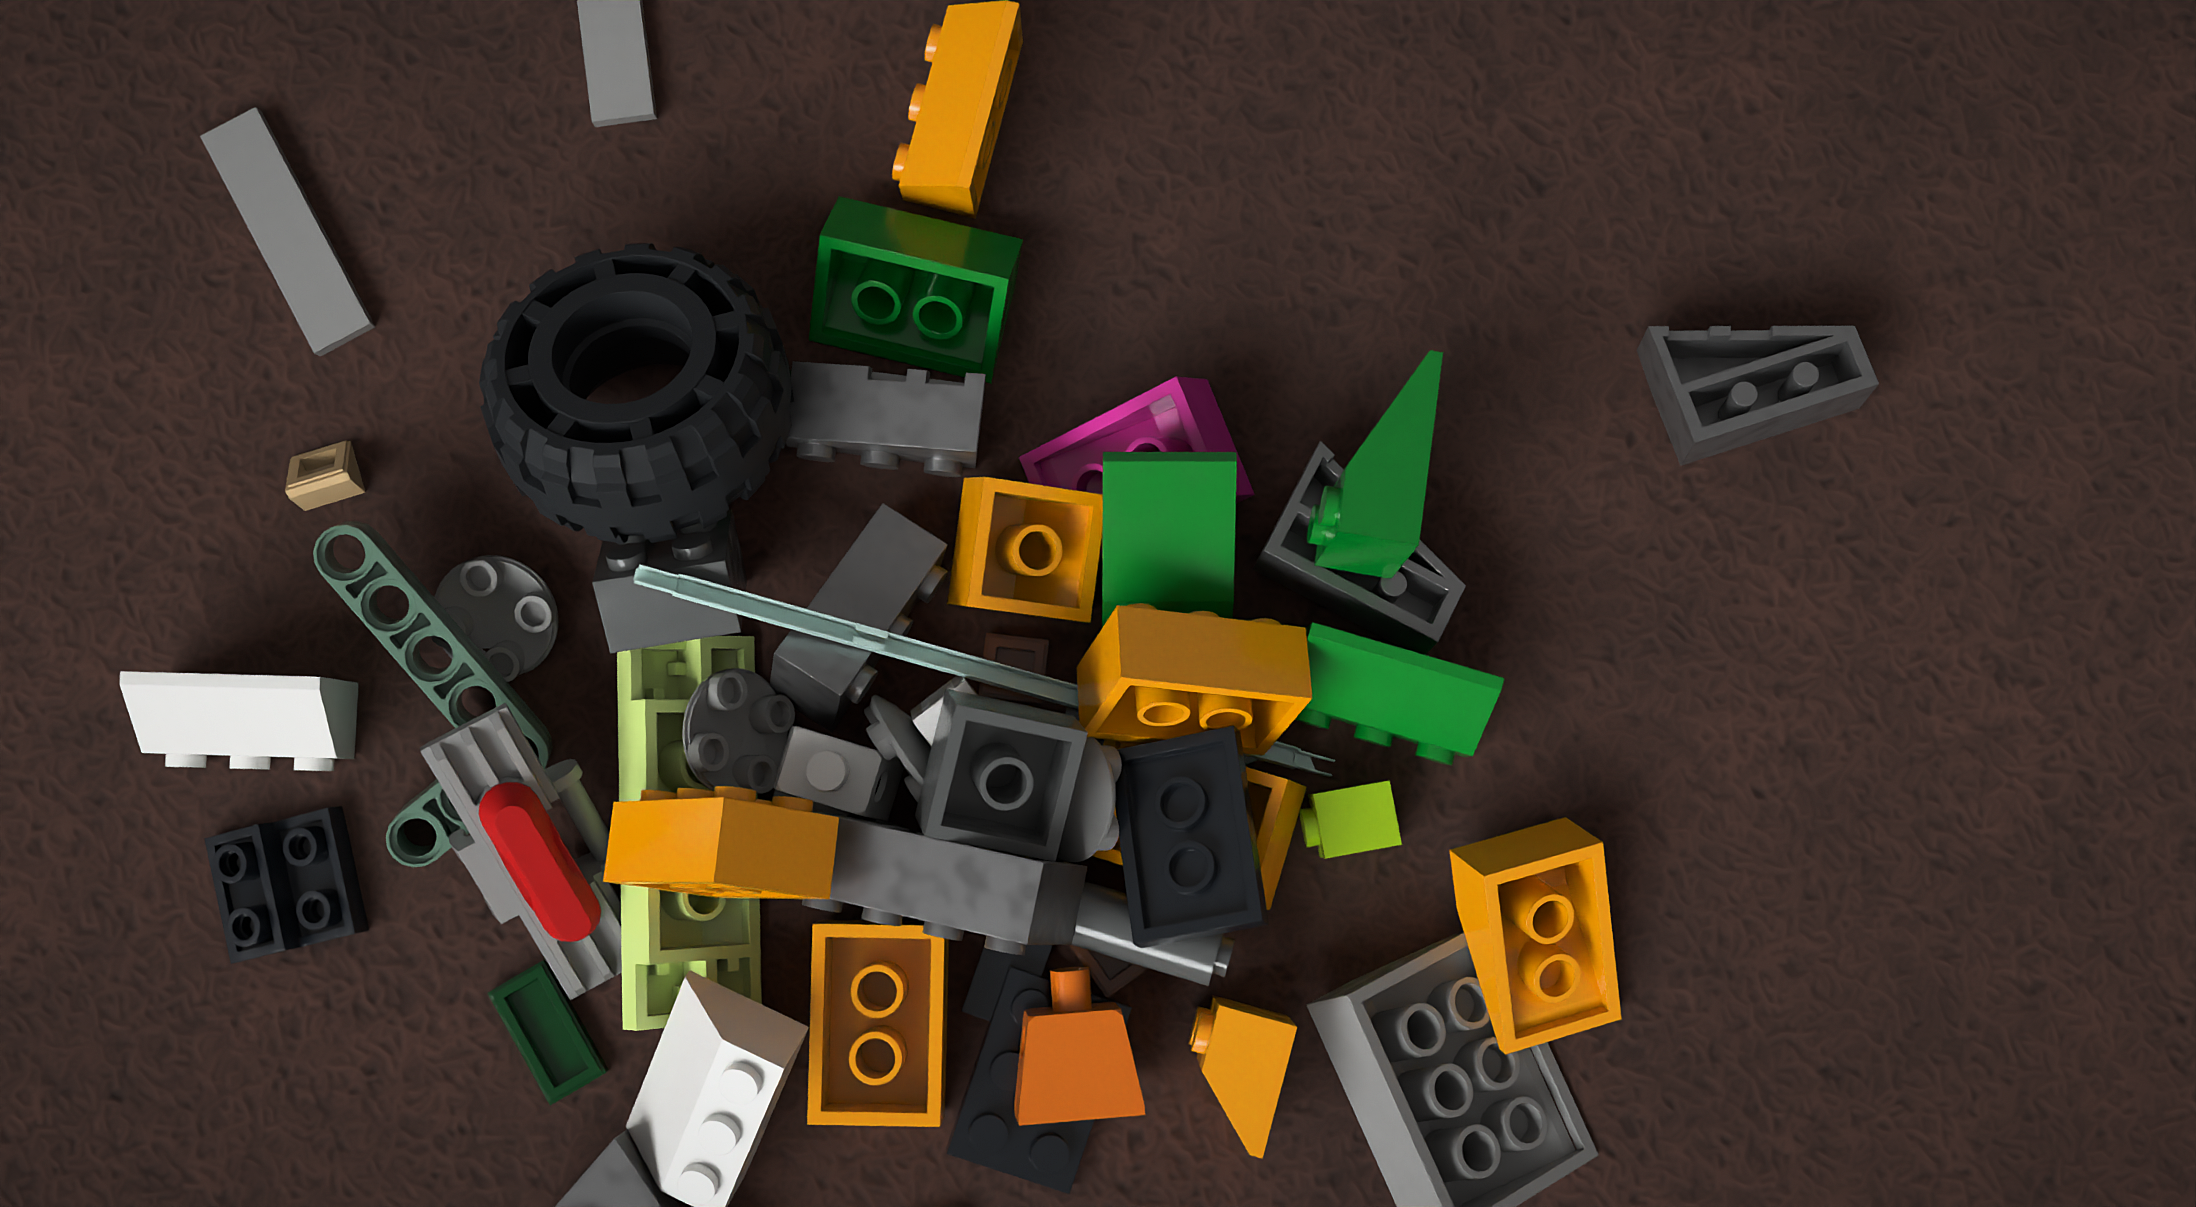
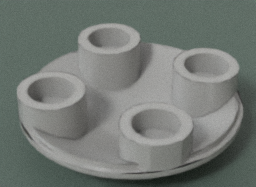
M498 555L471 558L453 568L441 581L434 598L484 654L487 660L497 669L506 682L512 681L518 675L526 674V672L528 673L537 667L547 657L555 643L559 622L554 597L543 579L530 567L517 560ZM430 636L432 641L442 647L452 659L453 654L449 643L441 637ZM483 648H488L489 650L485 652Z
M739 668L725 669L707 677L692 694L685 710L682 727L684 752L688 764L697 779L710 791H714L715 786H731L757 791L756 794L769 792L774 787L788 737V730L792 727L795 720L792 702L784 695H777L776 691L764 678L749 670Z
M873 695L870 705L864 709V713L871 723L866 728V731L886 760L889 761L896 755L900 758L909 774L904 781L918 802L932 746L914 725L909 715L886 699Z
M1087 737L1057 854L1059 859L1066 862H1081L1091 857L1096 851L1111 850L1119 836V824L1114 811L1116 802L1115 782L1121 773V757L1114 746L1101 745L1094 737Z

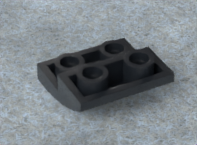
M342 806L329 807L276 822L257 824L204 838L231 964L369 931Z

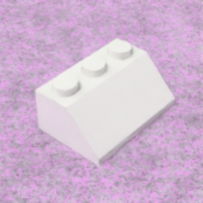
M120 671V687L141 752L166 754L165 767L206 768L207 755L230 756L229 768L270 770L271 757H293L294 770L334 771L335 759H354L358 683L310 676Z
M689 971L684 978L626 1128L660 1191L693 1207H727L752 1162L809 1027L693 971Z

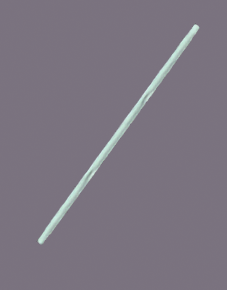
M639 564L635 571L634 583L671 593L672 596L1079 709L1078 686L1075 684L688 575H676ZM1277 741L1265 755L1244 754V756L1282 767L1297 768L1328 777L1332 776V774L1315 770L1310 757L1335 762L1333 759L1301 751L1300 748Z

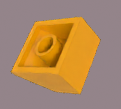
M990 477L964 478L947 604L1090 623L1102 539L1103 495Z
M1213 995L1210 1009L1198 1006L1188 1044L1192 1045L1191 1051L1198 1053L1196 1058L1200 1068L1249 1155L1263 1159L1297 1026L1287 1015Z

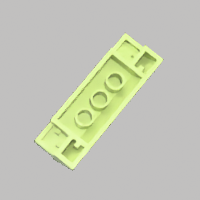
M714 636L617 652L619 802L640 801L641 790H661L677 793V788L709 790L694 775L684 752L682 727L685 710L696 688L710 675L732 668L745 669L755 673L754 636ZM620 884L623 1030L639 1031L665 1028L684 978L689 971H693L762 1004L760 898H714Z

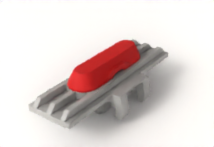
M506 703L421 746L420 752L470 833L468 836L464 829H459L450 835L449 843L458 858L468 869L482 892L486 904L500 924L518 915L520 916L570 1000L622 973L621 901L612 885L608 882H603L610 832L579 780L582 777L583 771L575 759H568L544 769ZM559 798L590 850V853L575 860L572 858L546 812L552 808L551 803Z

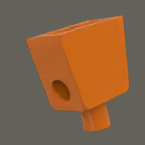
M1066 967L1050 970L1052 1007L1025 1009L1023 1015L1014 1101L1015 1117L1019 1126L1145 1115V1104L1121 1008L1115 1002H1091L1089 967Z

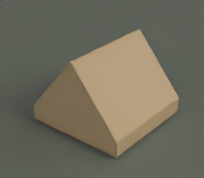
M345 440L293 456L290 459L285 488L289 499L304 511L365 493L351 441L347 442Z

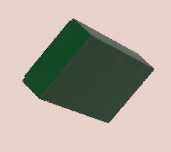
M546 960L539 962L487 993L549 1105L556 1103L609 1071Z

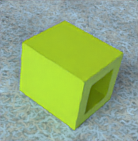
M1390 780L1308 794L1310 808L1300 809L1299 811L1306 847L1317 846L1320 858L1326 859L1402 845Z

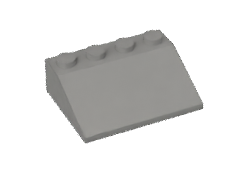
M1463 930L1360 976L1307 1004V1008L1397 1207H1516L1599 1155L1548 1042L1506 1055L1499 1049ZM1551 1094H1552V1096H1553V1098H1554V1100H1555V1102H1556V1105H1557V1107H1558V1109H1559V1111H1560V1113H1561V1115H1562V1118H1563V1120H1564V1122H1565V1124H1566V1126H1567V1129H1568V1131H1569V1133H1570V1135H1571V1137H1572V1139H1573V1142H1574V1144H1575L1577 1150H1575V1148H1574V1146H1573V1144H1572V1141H1571V1139H1570V1137H1569V1135H1568V1132H1567V1130H1566V1128H1565V1126H1564V1123H1563V1121H1562V1119H1561V1117H1560V1115H1559V1112H1558V1110H1557V1108H1556V1106H1555V1103H1554V1101H1553V1099H1552V1097H1551Z

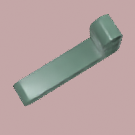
M346 521L324 531L316 540L313 550L314 563L320 574L448 721L457 728L478 717L465 709L462 702V694L464 689L471 686L484 687L494 696L496 707L504 703L507 704L525 737H528L536 744L539 753L538 759L545 769L553 749L552 737L546 726L509 683L505 681L503 676L487 660L484 654L463 632L383 537L369 524L360 521ZM340 535H351L361 541L365 548V559L360 568L349 569L337 562L333 546L335 540ZM392 585L405 592L409 599V610L405 617L393 619L380 611L377 606L376 597L382 586ZM427 636H437L447 641L453 654L451 664L443 668L429 666L420 655L419 646L421 640ZM436 779L406 803L388 826L386 845L392 857L402 865L422 867L434 862L452 848L449 843V837L453 832L464 829L468 835L469 831ZM415 818L428 821L436 831V842L428 846L413 844L404 833V823Z

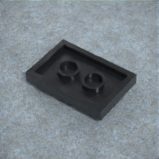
M1233 725L1117 749L1121 757L1122 767L1120 776L1115 782V809L1119 824V840L1133 945L1139 948H1146L1269 925L1240 731Z
M1009 965L949 1137L946 1154L1070 1194L1094 1119L1019 1126L1015 1117L1014 1101L1024 1010L1052 1007L1050 978ZM1091 992L1092 1003L1115 1002L1121 1008L1126 1026L1132 1010L1131 1006Z

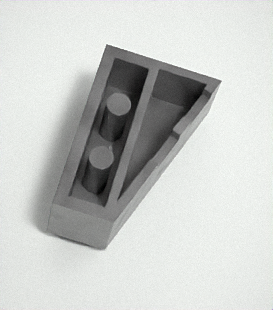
M1648 326L1637 348L1649 388L1680 466L1859 409L1879 385L1855 326H1772L1770 330L1731 331V326H1710L1708 331H1669V326Z
M793 361L791 383L794 402L790 403L789 409L792 426L786 444L788 447L798 448L797 457L807 460L834 462L837 452L861 455L860 464L867 467L894 470L898 469L899 460L924 462V472L928 474L961 477L963 467L976 468L986 374L966 373L965 383L929 379L930 372L927 370L907 369V376L872 372V368L869 366Z
M1320 441L1252 570L1406 650L1425 655L1439 641L1466 585L1421 540L1419 541V546L1392 579L1314 566L1317 545L1307 543L1311 511L1314 504L1320 505L1325 486L1334 487L1344 471L1333 459L1335 455Z
M882 503L806 609L905 637L913 624V620L908 618V615L917 601L921 599L929 603L948 574L947 570L940 567L948 544ZM791 629L774 653L769 685L776 691L777 695H784L789 698L794 709L832 733L852 701L858 704L869 690L878 674V671L874 668L882 654Z

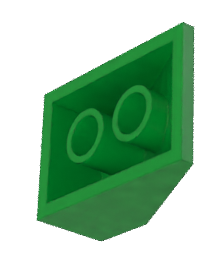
M1430 350L1350 460L1334 487L1326 485L1320 505H1313L1308 525L1307 543L1317 545L1314 566L1392 579L1419 546L1443 352Z
M1103 452L1102 628L1117 605L1127 606L1136 603L1149 604L1162 611L1179 613L1210 611L1216 613L1221 618H1233L1236 452Z

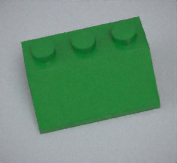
M839 196L819 237L809 341L965 377L966 373L986 374L985 382L991 383L1016 285L1023 239Z
M1314 622L1306 627L1313 698L1295 718V721L1329 730L1331 719L1356 726L1354 738L1389 748L1391 747L1393 737L1418 744L1415 752L1416 756L1450 766L1453 764L1455 755L1461 757H1471L1474 755L1501 692L1504 678Z

